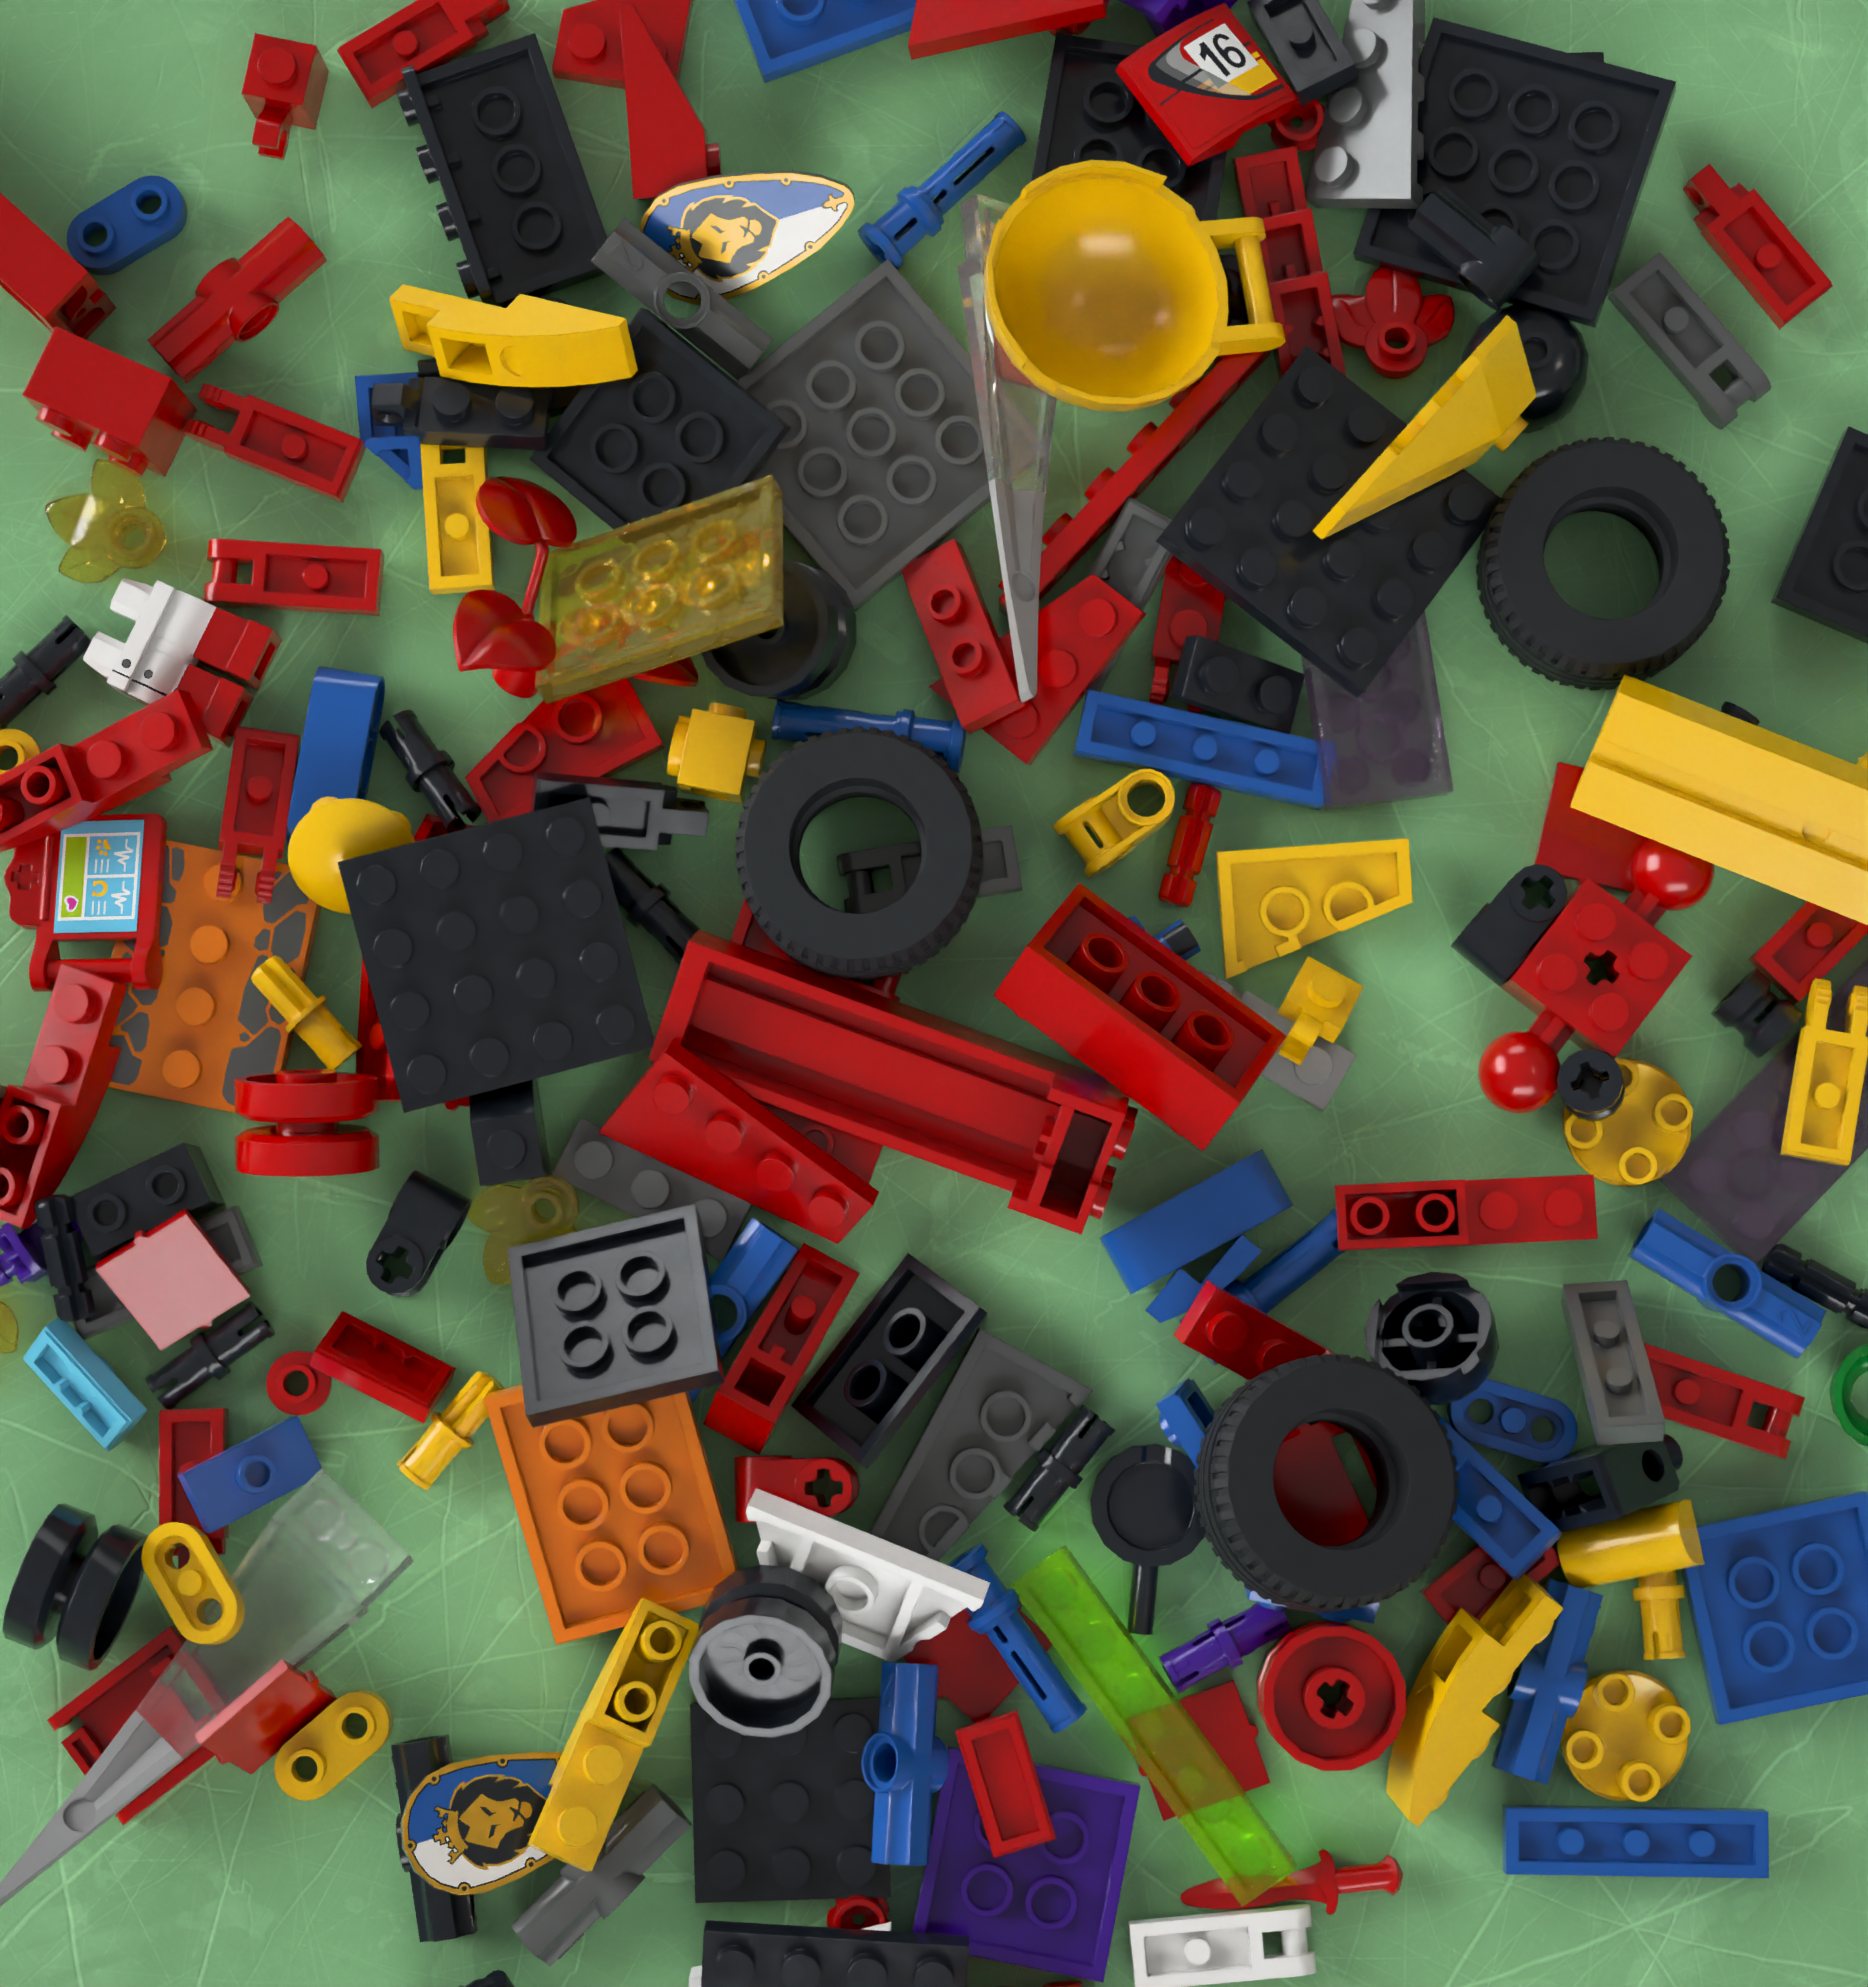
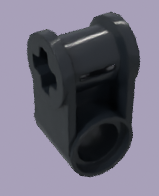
M1534 864L1524 867L1508 881L1490 904L1487 902L1452 943L1451 947L1500 987L1534 948L1535 941L1562 910L1567 896L1564 879L1556 870L1547 865ZM1537 882H1540L1547 888L1542 898L1549 906L1546 908L1538 904L1532 910H1529L1522 904L1526 897V892L1520 885L1522 883L1530 888Z
M417 1170L413 1171L399 1191L390 1209L388 1219L369 1251L366 1260V1270L372 1284L379 1290L399 1298L410 1297L420 1292L428 1283L444 1251L451 1245L461 1229L471 1208L472 1200ZM405 1250L409 1251L406 1262L414 1268L412 1275L408 1279L397 1276L393 1283L390 1284L388 1281L391 1277V1271L384 1267L386 1259L389 1255L400 1258Z

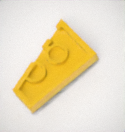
M1409 838L1216 851L1224 978L1229 979L1276 957H1282L1339 931L1342 932L1412 903Z

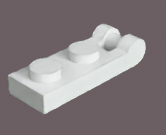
M1286 1904L1272 1908L1128 1921L1135 1987H1188L1305 1976L1317 1972L1315 1951L1308 1950L1306 1928L1312 1926L1311 1906L1309 1904ZM1280 1931L1282 1952L1264 1955L1262 1933Z

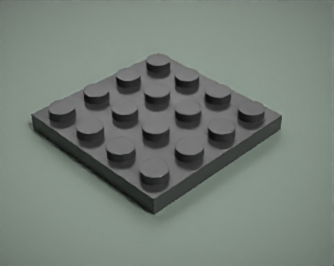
M889 259L874 269L737 381L739 385L792 427L750 482V488L764 504L773 500L779 504L776 519L820 570L828 572L847 592L855 612L900 576L901 572L916 558L929 552L991 501L989 481L998 479L1004 481L1007 486H1010L1043 459L1049 451V447Z

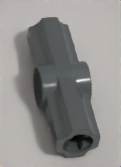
M626 218L621 221L591 260L594 265L659 316L665 324L675 329L736 380L747 374L773 340L770 335ZM679 281L694 285L701 297L698 311L693 316L685 319L676 318L666 310L664 304V294L667 288Z
M654 1784L646 1791L644 1790L611 1825L592 1871L585 1872L566 1863L558 1872L561 1876L511 1926L521 1942L549 1967L557 1959L559 1960L600 1916L603 1919L609 1916L645 1879L643 1873L691 1826L692 1823L678 1805Z

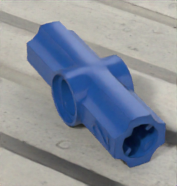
M1659 1208L1653 1212L1648 1221L1643 1225L1628 1254V1257L1694 1296L1706 1309L1720 1312L1793 1358L1800 1357L1822 1326L1826 1313L1825 1309L1759 1270L1757 1265L1748 1257L1731 1253ZM1723 1265L1729 1266L1737 1272L1741 1284L1738 1295L1729 1302L1722 1300L1713 1288L1714 1274Z
M752 1217L710 1278L712 1296L723 1294L730 1297L737 1307V1320L735 1324L727 1331L717 1330L721 1361L737 1338L748 1328L753 1315L799 1250L788 1239L755 1217ZM703 1388L688 1391L691 1403L695 1401Z
M1546 1578L1543 1589L1564 1609L1554 1620L1553 1627L1548 1636L1531 1649L1513 1672L1512 1679L1507 1686V1699H1510V1703L1491 1764L1494 1768L1547 1785L1566 1720L1574 1716L1583 1695L1588 1673V1664L1584 1659L1595 1629L1597 1615L1603 1595L1550 1578Z
M882 1662L878 1733L868 1739L863 1749L861 1760L864 1780L869 1788L875 1791L871 1863L908 1866L929 1865L932 1793H936L943 1786L949 1769V1757L946 1746L939 1737L935 1736L939 1665Z

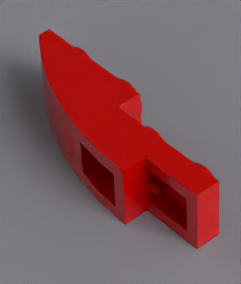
M177 689L73 746L59 743L1 774L0 852L52 835L138 798L172 780L170 772L212 751L213 747L190 692Z
M61 964L23 1086L8 1085L0 1109V1220L20 1228H30L36 1219L35 1202L54 1194L80 1150L105 1096L122 1049L110 1044V1040L126 993L127 984L77 966Z
M1594 1174L1335 1185L1338 1251L1526 1244L1598 1239Z

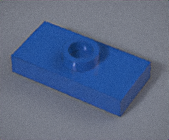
M290 1416L177 1476L204 1532L213 1533L325 1474L298 1416Z

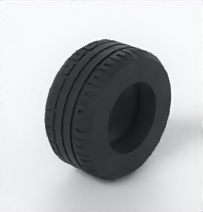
M1604 437L1603 440L1589 438L1585 442L1581 439L1574 441L1571 445L1559 446L1556 451L1552 449L1544 454L1542 458L1533 461L1530 467H1526L1509 485L1493 510L1484 529L1477 555L1479 563L1476 565V574L1478 575L1477 590L1481 591L1479 599L1481 605H1484L1485 617L1490 619L1491 624L1489 626L1494 633L1498 634V639L1502 646L1506 644L1509 648L1508 652L1513 657L1516 655L1523 666L1526 667L1528 665L1533 668L1532 672L1538 675H1545V678L1551 682L1554 680L1560 681L1559 685H1573L1574 688L1582 690L1585 687H1589L1590 690H1600L1601 688L1610 690L1620 685L1624 674L1641 681H1645L1647 677L1652 678L1660 671L1672 665L1699 639L1713 621L1716 611L1723 601L1721 597L1726 592V581L1730 573L1727 566L1731 562L1730 554L1728 553L1730 548L1729 539L1725 535L1728 531L1725 523L1721 522V511L1716 509L1715 499L1712 495L1707 494V487L1703 482L1700 483L1697 480L1698 476L1693 471L1688 472L1685 469L1686 465L1684 463L1673 460L1674 456L1667 452L1665 454L1660 453V449L1653 445L1648 447L1645 446L1644 442L1640 441L1632 443L1630 439L1626 438L1615 440L1614 437ZM1585 511L1610 513L1630 522L1645 536L1656 556L1659 583L1652 599L1642 610L1625 619H1600L1581 613L1559 596L1547 575L1543 554L1551 531L1567 516Z
M863 726L853 727V729H847V727L838 728V731L835 732L828 730L822 732V735L807 737L808 741L804 743L800 741L791 750H786L780 754L781 758L778 761L773 760L768 766L769 769L758 777L759 782L757 785H753L750 796L743 805L745 810L743 813H740L739 828H737L736 833L737 844L735 845L736 868L748 906L760 927L777 947L783 950L791 959L797 960L799 964L807 966L818 973L823 972L827 976L841 977L846 980L857 978L858 981H863L867 979H883L882 976L887 975L893 977L898 975V973L913 970V966L917 964L921 966L927 962V959L940 953L939 950L942 947H946L951 942V939L961 930L963 923H966L969 913L975 905L983 873V841L979 818L972 798L969 796L963 782L959 780L954 769L951 770L945 760L940 759L932 749H925L923 743L916 740L913 741L902 733L898 736L891 730L885 729V731H881L875 727H870L868 730L863 729ZM854 797L878 798L898 807L913 823L921 842V863L916 879L910 889L902 898L889 907L864 914L843 912L825 904L808 887L800 866V846L805 830L810 822L830 805Z
M1317 1354L1281 1364L1245 1382L1244 1386L1237 1388L1232 1393L1233 1395L1221 1404L1223 1408L1216 1411L1212 1423H1209L1205 1430L1207 1435L1201 1439V1451L1197 1454L1196 1463L1198 1464V1469L1194 1470V1479L1197 1480V1485L1194 1486V1495H1197L1198 1502H1195L1197 1512L1200 1511L1201 1518H1199L1201 1527H1205L1207 1532L1204 1535L1207 1541L1212 1543L1214 1554L1216 1557L1220 1556L1222 1559L1221 1564L1227 1570L1230 1569L1233 1572L1232 1576L1237 1581L1244 1582V1587L1250 1591L1257 1592V1595L1265 1600L1271 1599L1272 1603L1284 1605L1293 1610L1302 1609V1611L1308 1612L1341 1611L1389 1599L1397 1592L1408 1588L1409 1582H1416L1422 1576L1421 1573L1432 1565L1431 1560L1438 1557L1441 1552V1545H1444L1449 1537L1447 1534L1448 1530H1452L1454 1523L1452 1515L1456 1514L1458 1507L1455 1503L1456 1498L1459 1497V1488L1456 1487V1482L1459 1481V1472L1455 1471L1457 1460L1456 1456L1451 1454L1450 1449H1453L1452 1441L1448 1440L1446 1436L1448 1431L1444 1424L1440 1425L1438 1421L1440 1417L1437 1411L1431 1409V1403L1426 1397L1422 1398L1419 1395L1420 1391L1414 1385L1410 1386L1407 1379L1401 1375L1396 1376L1395 1372L1388 1367L1382 1368L1380 1363L1374 1361L1367 1362L1366 1359L1358 1356L1351 1358L1350 1355L1343 1354L1338 1356L1334 1354L1318 1356ZM1325 1421L1344 1429L1363 1447L1375 1473L1377 1494L1372 1517L1359 1537L1340 1546L1317 1545L1299 1534L1285 1518L1275 1495L1273 1471L1278 1449L1287 1434L1305 1423Z

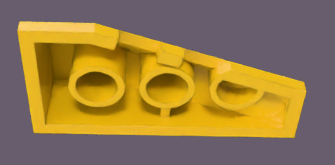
M1508 315L1503 318L1314 528L1313 532L1320 539H1324L1475 464L1493 444L1503 453L1528 425L1520 414L1537 395L1515 321Z

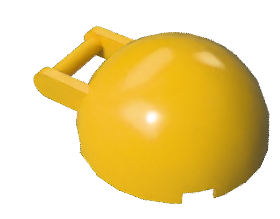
M1088 160L1060 166L1026 185L1022 189L1020 197L1007 209L1002 219L999 218L994 228L984 271L985 306L994 334L1013 365L1036 387L1062 402L1094 411L1127 412L1157 405L1199 380L1217 356L1269 351L1282 346L1286 342L1283 325L1274 320L1260 242L1266 238L1263 219L1259 217L1199 221L1192 205L1163 185L1167 176L1124 161ZM1235 248L1249 321L1247 325L1227 326L1229 313L1227 278L1217 249Z

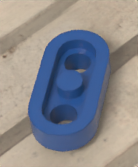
M153 175L138 178L81 212L73 219L67 232L68 249L73 258L89 273L103 276L114 274L175 238L182 231L187 221L188 211L186 202L177 187L166 178ZM154 197L161 199V206L155 213H142V205L147 199ZM100 229L107 231V238L103 244L99 246L88 245L89 236L94 231Z
M1485 1379L1481 1386L1460 1401L1448 1403L1447 1414L1452 1428L1465 1440L1532 1461L1549 1463L1560 1460L1572 1450L1577 1440L1578 1427L1575 1416L1564 1403L1494 1380ZM1482 1398L1488 1402L1491 1412L1485 1422L1478 1424L1470 1418L1468 1409L1473 1400ZM1539 1417L1548 1419L1552 1425V1434L1544 1442L1536 1441L1530 1431L1531 1424Z

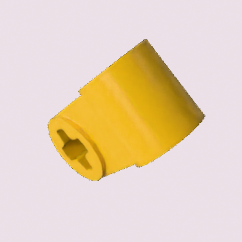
M1139 769L1130 773L1102 794L1086 800L1058 820L1052 828L1057 835H1066L1086 864L1083 873L1088 879H1091L1120 861L1136 845L1161 829L1170 820L1174 811L1175 791L1170 780L1161 772L1153 769ZM1140 786H1152L1162 793L1164 798L1163 808L1157 814L1150 817L1137 815L1130 809L1127 802L1130 793ZM1085 826L1091 829L1103 848H1099L1085 829Z

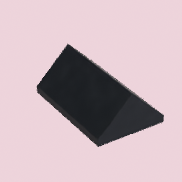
M908 1253L791 1406L858 1463L868 1469L987 1315V1312Z

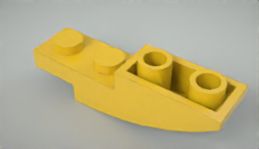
M402 284L389 298L403 349L435 357L441 377L496 386L567 387L631 378L638 371L627 321L623 317L524 294H519L507 308L405 284Z
M1525 1573L1517 1581L1511 1580L1480 1620L1462 1607L1459 1609L1427 1657L1407 1698V1711L1398 1736L1393 1742L1390 1755L1386 1793L1406 1818L1417 1827L1422 1824L1431 1811L1443 1804L1453 1783L1469 1763L1486 1750L1491 1736L1500 1724L1485 1707L1494 1696L1500 1694L1508 1686L1515 1669L1531 1649L1548 1636L1553 1627L1554 1620L1564 1609L1545 1589Z
M645 1598L640 1599L611 1651L561 1754L548 1784L552 1786L551 1791L527 1844L528 1846L585 1872L593 1870L643 1749L651 1746L698 1634V1623Z

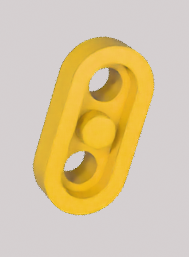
M179 1522L166 1523L154 1529L145 1540L142 1548V1566L179 1632L189 1641L204 1645H218L233 1638L243 1624L245 1605L239 1590L208 1537L199 1528ZM185 1545L189 1549L190 1559L183 1568L178 1569L173 1563V1554L179 1546ZM217 1600L222 1607V1615L216 1623L209 1624L205 1618V1608L211 1601Z
M367 1690L351 1691L335 1700L279 1750L275 1759L274 1773L280 1788L292 1798L303 1801L320 1798L331 1791L378 1751L389 1739L393 1727V1717L386 1701L376 1693ZM351 1713L361 1714L366 1719L368 1727L364 1736L356 1737L348 1732L346 1720ZM300 1756H309L316 1762L317 1774L313 1779H304L297 1773L296 1763Z

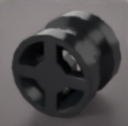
M1595 1049L1579 1050L1568 1056L1560 1067L1557 1082L1561 1099L1567 1110L1578 1119L1589 1122L1601 1121L1615 1114L1622 1105L1625 1095L1622 1071L1615 1059L1606 1052ZM1599 1077H1601V1078L1608 1077V1079L1601 1080Z

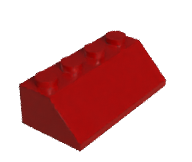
M1081 883L1074 888L1026 946L993 995L1012 1009L1017 1016L1039 1029L1063 1047L1071 1056L1082 1061L1117 1087L1121 1093L1132 1098L1167 1124L1175 1133L1186 1138L1202 1151L1205 1150L1242 1102L1287 1037L1275 1026Z

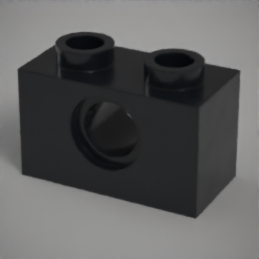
M188 1143L179 1144L70 1196L73 1202L76 1222L92 1257L106 1258L132 1242L135 1232L139 1230L148 1232L185 1208L196 1219L225 1205V1201L200 1147Z

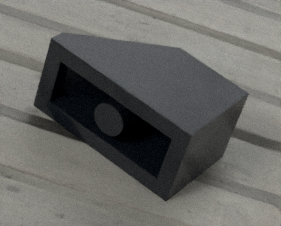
M537 1078L469 1096L470 1124L480 1186H491L552 1176Z

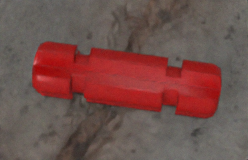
M1192 783L1188 787L1182 808L1186 810L1185 816L1181 815L1166 865L1170 868L1169 873H1164L1158 893L1159 900L1176 907H1188L1192 902L1197 882L1193 880L1194 875H1199L1213 828L1210 818H1215L1222 796L1221 791L1212 786Z

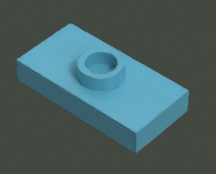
M59 1317L44 1327L23 1357L29 1367L108 1452L124 1441L147 1411L143 1404L115 1375L111 1365L104 1358L98 1356L68 1322L60 1320Z

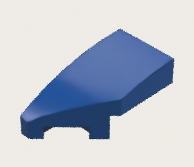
M419 372L355 376L360 439L365 442L363 445L398 473L413 489H423L419 437L404 434L403 427L376 426L371 409L374 384L405 383L408 385L409 379L419 378Z
M1243 1235L1236 1237L1199 1283L1181 1268L1177 1269L1168 1280L1166 1286L1145 1311L1159 1323L1188 1312L1206 1280L1222 1289L1225 1288L1262 1251Z

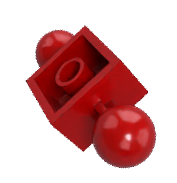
M1647 838L1639 846L1633 857L1631 875L1635 889L1624 903H1621L1590 878H1587L1574 889L1562 910L1535 941L1536 944L1531 952L1501 985L1503 990L1538 1015V1017L1526 1032L1516 1031L1503 1034L1494 1039L1484 1050L1479 1061L1478 1079L1483 1093L1492 1104L1511 1113H1529L1546 1105L1558 1089L1557 1077L1561 1066L1557 1054L1568 1040H1571L1582 1050L1595 1049L1606 1052L1613 1059L1616 1058L1692 957V955L1654 926L1666 911H1680L1690 908L1705 897L1714 880V864ZM1584 959L1590 962L1599 959L1606 967L1604 972L1608 976V980L1603 979L1594 985L1586 979L1590 968L1583 962Z

